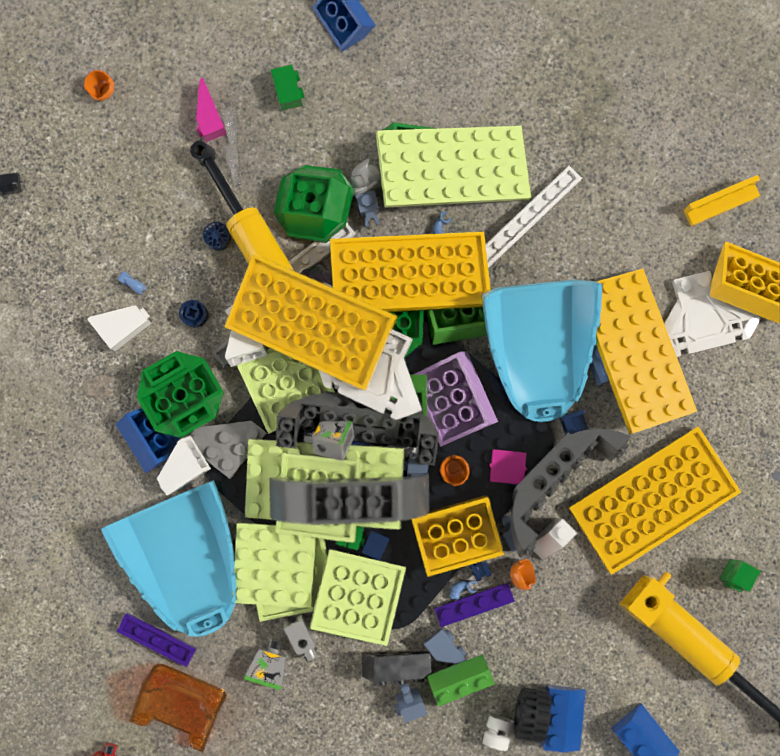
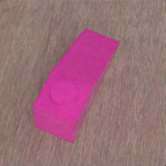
M201 78L199 79L196 116L199 126L196 129L200 138L204 136L205 141L209 142L227 133L205 81Z

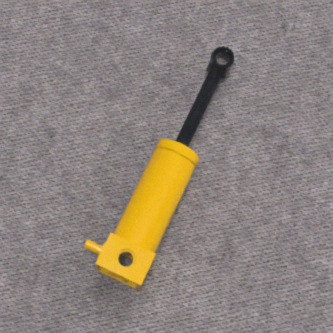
M201 140L195 141L190 148L191 156L197 159L201 166L206 167L234 216L229 219L226 227L247 263H250L253 254H257L294 271L258 209L254 207L242 208L215 162L214 148Z
M665 571L658 581L653 577L643 575L619 605L639 623L655 632L714 685H720L726 680L731 681L776 720L780 728V708L736 671L740 663V657L674 600L675 596L664 587L672 577L671 574Z

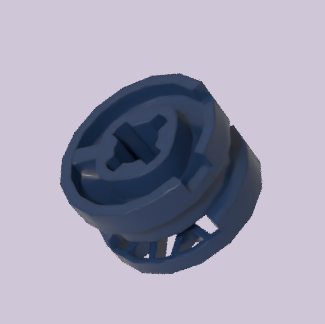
M212 222L204 228L203 239L212 250L222 251L230 245L231 234L223 223Z
M188 300L181 305L179 317L187 326L198 328L207 321L208 311L199 301Z
M486 560L469 565L477 582L481 581L482 577L492 576Z

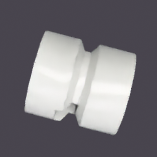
M489 714L487 722L489 730L485 731L482 743L493 749L507 751L510 742L508 734L512 733L514 721L503 716Z

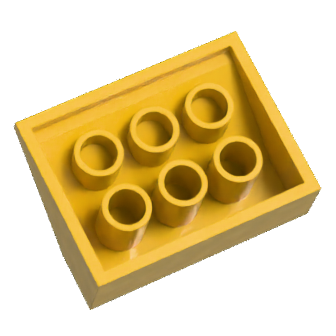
M725 241L711 281L710 297L779 323L780 263Z
M486 495L434 509L425 516L411 519L427 576L504 555L489 498Z

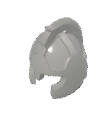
M370 158L362 161L352 171L349 183L354 189L353 195L372 190L375 191L382 186L381 173L376 167L371 165Z

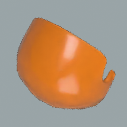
M93 70L85 78L84 89L93 99L105 101L111 97L115 90L114 81L106 72Z
M451 455L442 461L440 474L445 482L452 486H458L468 479L470 470L464 458L458 455Z
M528 559L519 560L511 567V582L517 589H531V585L536 583L534 568Z

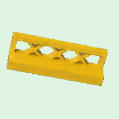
M753 176L690 203L683 210L690 226L692 227L759 198L760 194L755 185L760 180L759 176Z

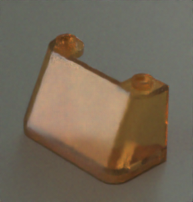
M156 664L141 685L129 721L139 726H148L152 723L153 719L189 734L187 740L189 746L204 752L227 694L223 689L168 665Z

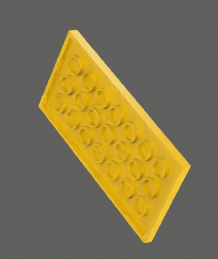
M484 232L330 239L333 288L387 312L483 307L482 294L491 291Z
M253 254L224 327L365 391L371 381L397 316L257 254Z
M644 269L597 281L602 284L600 325L597 327L596 346L629 435L697 412Z
M698 426L571 505L568 509L609 574L613 575L740 494L741 491Z

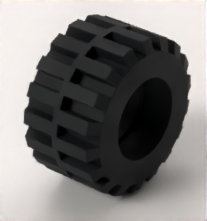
M526 687L521 689L517 698L514 715L516 739L543 743L548 733L551 715V700L548 691Z

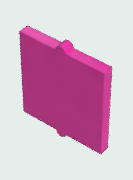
M492 450L491 464H489V467H491L490 482L519 484L524 479L525 471L527 470L525 467L526 453Z

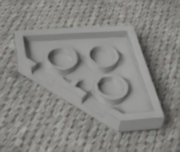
M245 421L200 427L193 431L190 436L203 457L231 479L248 458V439H263L267 433L254 422Z

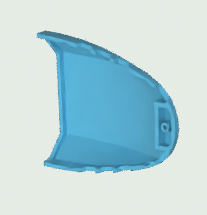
M572 279L498 287L482 294L484 319L492 357L511 404L527 419L538 422L556 420L567 414L568 409L574 402H578L588 378L589 364L593 360L592 352L594 345L597 343V327L600 325L602 284L594 281Z
M214 480L101 529L120 567L125 570L130 582L135 585L141 593V597L151 605L153 611L170 628L185 633L188 636L199 637L219 630L228 621L236 603L235 558L227 517Z

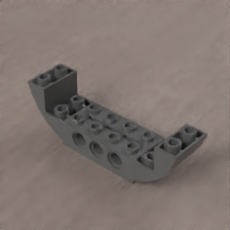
M324 391L322 394L310 395L295 400L277 414L276 446L296 449L299 434H305V431H316L319 423L322 421H352L354 441L416 448L415 463L434 466L439 432L432 421L422 412L396 420L391 418L393 412L386 409L383 414L340 393ZM393 399L390 400V402L395 403V404H396L397 401H398V400H393Z
M590 429L573 435L568 433L515 487L512 496L514 503L510 516V533L513 545L520 558L524 554L528 556L537 544L536 538L538 535L525 524L530 519L532 511H538L544 504L546 496L550 498L557 490L559 482L563 484L569 478L572 469L577 470L583 463V459L586 456L589 457L595 448L611 462L615 457L619 459L629 447L627 443L630 439L629 435L609 429Z
M411 473L409 477L292 481H290V477L269 478L270 518L281 522L313 525L384 523L415 519L429 513V473Z

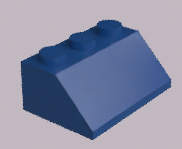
M317 0L312 6L341 51L364 39L376 26L359 0Z
M142 408L125 414L115 424L145 473L165 464L179 441L176 436L156 432Z
M546 684L545 691H548L551 700V715L547 736L540 745L546 751L562 753L579 751L581 748L586 689Z
M642 703L611 727L612 731L632 756H678L680 752Z

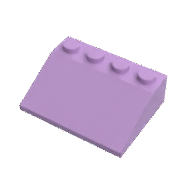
M467 351L458 352L413 374L427 375V416L439 432L438 442L440 446L498 422Z

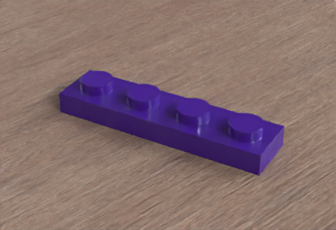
M507 582L435 607L434 609L440 626L444 627L513 603L515 600Z
M129 613L125 614L116 631L185 667H188L197 649Z

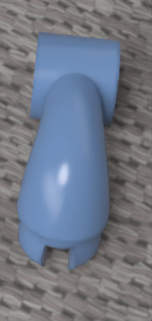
M446 211L442 212L440 218L435 222L432 229L433 234H444L442 225L451 222V218L446 221L442 218L447 214Z
M124 271L117 278L140 295L144 294L143 290L146 291V287L141 282L132 279V276Z
M475 580L455 583L450 589V598L458 600L460 593L466 588L471 593L477 592V590H471L469 585L471 583H478Z

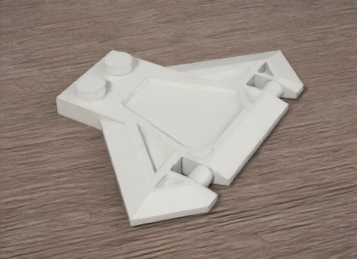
M707 271L672 281L677 302L664 325L675 354L679 357L681 356L680 350L686 349L688 354L735 343V336L740 335L742 340L750 339L761 316L710 297L712 276L711 272ZM737 324L738 328L733 329L732 325ZM682 337L684 342L678 343L677 338Z
M391 330L367 390L364 391L319 370L325 387L331 389L333 384L339 386L338 393L383 414L386 409L393 411L391 414L393 419L398 420L422 411L404 360L413 339L394 330ZM392 397L398 399L396 404L390 402Z

